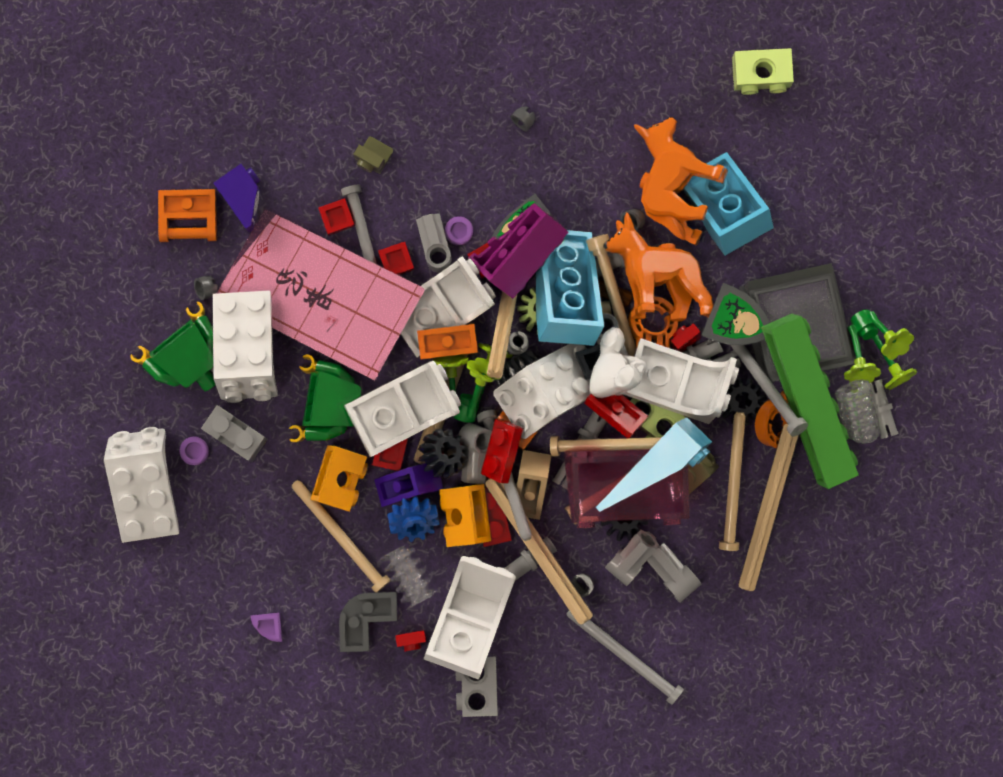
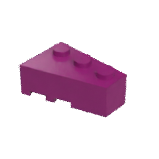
M535 203L509 223L508 228L510 230L499 239L495 236L488 241L490 246L479 255L473 253L468 257L492 284L512 299L518 292L524 289L528 280L544 265L545 260L569 233L557 220Z

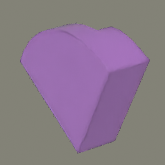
M280 613L251 615L252 624L259 634L271 641L282 642Z

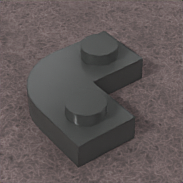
M397 592L363 593L347 602L339 618L340 652L370 651L369 622L398 621Z

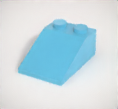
M727 152L706 163L712 166L719 164L728 170L723 184L693 176L683 189L694 207L702 204L708 206L706 216L701 221L724 256L774 228L770 209Z

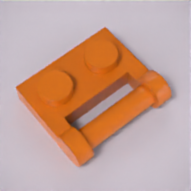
M215 189L158 190L159 242H169V239H208V241H217V191ZM207 219V227L169 228V220Z

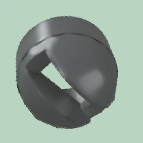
M527 106L516 109L510 116L512 122L525 132L535 122V113L533 111L529 114L527 112L529 107ZM519 120H520L524 125H519V124H518Z
M629 209L621 215L620 221L623 224L625 214L628 213L636 231L640 230L645 224L646 217L640 209Z
M202 276L195 278L194 289L200 300L211 298L213 294L217 293L218 285L213 284L215 283L213 277Z
M579 573L571 580L581 597L588 596L594 589V581L586 573ZM581 578L588 585L589 589L586 591L577 579Z

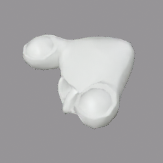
M612 327L603 334L600 342V356L593 368L589 384L590 393L598 398L613 395L620 396L626 391L635 388L640 384L642 373L647 367L646 363L637 357L620 354L625 338L619 328Z

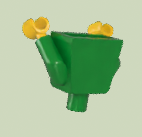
M197 302L200 308L198 313L192 314L189 308H186L191 320L151 352L142 346H138L143 351L141 359H137L132 354L130 357L132 361L142 364V367L158 382L174 387L181 384L187 388L196 381L203 391L206 392L216 385L214 376L209 371L214 367L213 325L208 317L204 316L205 310L203 305Z
M306 354L303 358L311 360V366L308 368L299 366L304 373L311 374L302 426L293 425L289 427V429H298L300 432V436L297 439L289 440L291 442H301L306 438L307 441H328L344 434L347 427L354 426L344 405L360 397L361 386L355 384L354 378L341 365L323 360L317 362L311 355Z

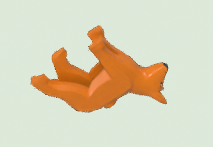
M669 117L648 129L634 124V128L645 140L649 151L655 159L650 173L645 172L640 182V188L643 189L641 202L646 215L665 226L676 237L697 246L703 231L688 227L687 221L704 220L708 206L703 204L698 207L689 206L677 194L685 188L693 176L723 184L728 170L719 164L712 166L696 158L691 150L676 143L673 140L677 125L674 117Z
M628 213L625 214L624 224L617 220V231L603 244V247L606 251L620 254L624 260L626 275L634 298V310L631 312V318L645 319L646 312L655 311L654 287L665 283L674 302V310L669 316L670 321L680 322L687 318L692 298L699 304L700 315L709 318L714 303L711 294L703 284L700 265L696 258L690 252L676 249L675 244L672 243L661 244L658 247L649 246L635 230Z

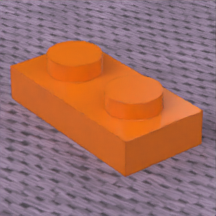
M474 324L417 331L421 360L478 353Z

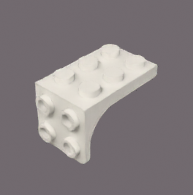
M463 256L460 257L448 268L420 286L425 291L401 332V336L416 358L420 356L417 331L466 325L495 305L492 299L496 295L487 282L483 285L477 278L480 272L471 259L466 261Z
M270 291L213 294L214 381L222 400L230 403L241 402L242 399L246 398L267 401L271 397L278 396L273 365L272 299Z
M642 338L639 340L634 357L644 361L647 367L642 373L640 384L626 391L623 395L710 424L715 417L719 418L722 411H726L731 395L726 393L730 384L733 385L739 372V368L735 367L736 358L730 357L725 362H712Z
M568 344L526 366L494 390V397L510 422L523 428L521 438H528L554 419L585 402L591 394L589 387L590 379H585L575 356V352L587 349L584 345Z
M434 361L428 362L344 405L370 457L444 419L460 413L458 407L461 406V402L454 390L450 391L445 383L448 377L441 364L436 365Z
M148 427L141 430V432L135 433L121 431L108 438L104 464L122 543L179 534V523L166 463L165 429Z
M462 556L424 660L479 680L516 576L504 568H496L485 564L474 557Z

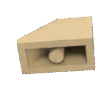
M523 450L516 488L527 517L540 520L551 455Z

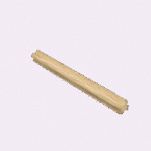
M784 424L738 584L741 589L747 591H754L756 588L799 436L792 437L787 431L788 424Z
M491 478L488 479L485 483L486 487L519 534L503 483H499ZM526 515L532 536L530 540H523V542L578 624H584L593 617L592 612Z

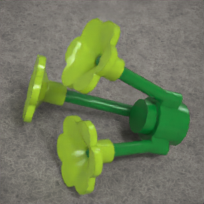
M862 310L852 316L850 320L852 325L848 326L847 329L852 336L856 359L854 360L855 365L844 373V378L849 380L850 384H868L873 382L875 377L881 375L880 368H877L874 363L866 364L865 358L862 357L858 336L864 340L872 338L888 363V370L893 378L884 385L886 389L891 390L917 374V370L913 368L902 371L899 364L893 361L898 355L907 353L909 345L914 341V336L907 329H900L897 333H894L893 330H888L878 319L875 312L870 310ZM878 329L884 334V345L877 335Z
M478 344L488 354L486 359L476 358L475 361H468V358H465L464 355H457L432 360L436 365L441 364L445 368L449 378L450 391L454 390L456 392L455 377H457V367L467 364L470 375L476 378V387L473 395H460L461 406L458 407L460 413L453 416L459 421L475 422L480 400L487 382H493L494 379H497L495 377L490 378L487 375L492 348L488 344ZM507 352L506 358L512 359L513 355Z

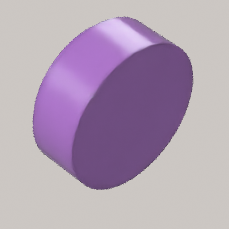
M464 217L450 219L445 226L447 240L456 246L467 244L473 236L471 222Z
M189 437L182 442L180 456L185 463L196 466L204 463L208 458L209 447L203 439Z

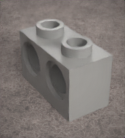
M496 656L486 658L483 667L485 673L479 680H473L469 676L456 671V681H462V693H456L457 710H462L463 717L498 716ZM473 693L482 694L485 698V705L480 709H473L468 702L470 695Z

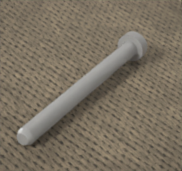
M357 184L341 189L342 196L348 198L363 258L377 265L358 195L362 192L361 186Z
M730 345L787 422L789 434L794 437L805 431L808 427L807 422L804 418H798L745 345Z
M491 409L477 415L478 423L492 431L495 419L498 418L496 411ZM511 472L509 482L503 483L520 537L527 541L531 539L532 533Z
M570 611L566 613L568 618L668 696L666 699L668 703L672 705L681 695L684 689L680 685H677L675 688L591 620L580 625Z

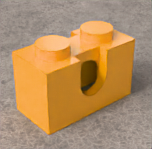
M327 445L310 500L350 512L351 507L355 506L359 496V491L355 490L358 479H363L367 471V463H365L367 456L340 447ZM344 471L347 475V482L344 486L340 487L337 483V477Z
M484 484L440 489V507L446 512L447 519L443 529L446 546L472 545L491 541Z

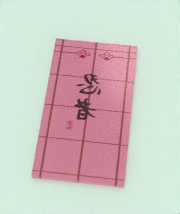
M264 209L216 294L270 291L273 329L375 381L417 303L424 294L425 289Z

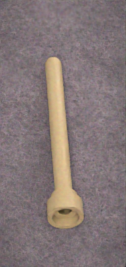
M603 234L587 239L586 243L589 251H592L593 256H597L614 316L618 321L619 329L624 334V345L628 356H634L636 351L635 342L607 253L609 251H606L603 247V244L609 240L608 234Z

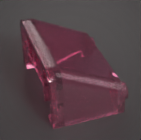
M650 449L564 452L571 522L577 523V528H595V522L643 519H663V525H681V519H690L688 466L599 512L596 509L597 505Z

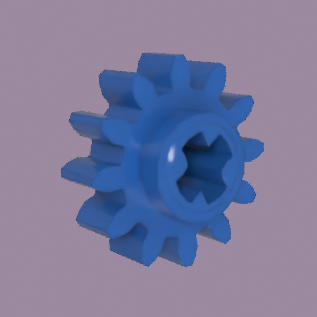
M417 496L412 501H407L403 498L402 505H392L393 512L387 514L391 534L397 533L399 540L405 536L409 538L410 542H413L418 537L424 540L425 533L434 534V526L440 524L437 506L430 505L428 498L422 502H419Z

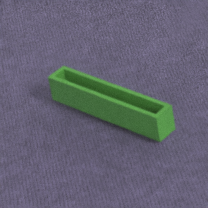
M791 313L762 326L761 329L789 407L798 418H804L808 424V427L800 434L817 484L830 489L859 476L856 469L858 465L857 458L854 452L849 449L846 441L849 439L847 430L843 424H840L837 416L839 407L834 398H831L828 387H830L829 379L825 372L821 371L818 362L821 359L819 351L815 345H812L809 334H811L809 323L802 316Z

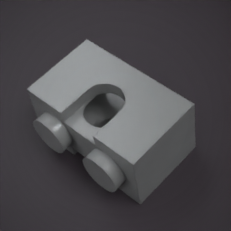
M218 405L201 427L203 431L251 463L268 440Z

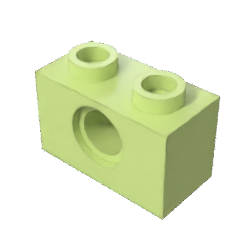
M791 48L735 51L733 54L734 91L741 90L743 95L756 94L758 89H769L770 93H783L787 91L786 88L792 86L794 79ZM759 67L766 68L770 73V77L760 78L756 74V69Z

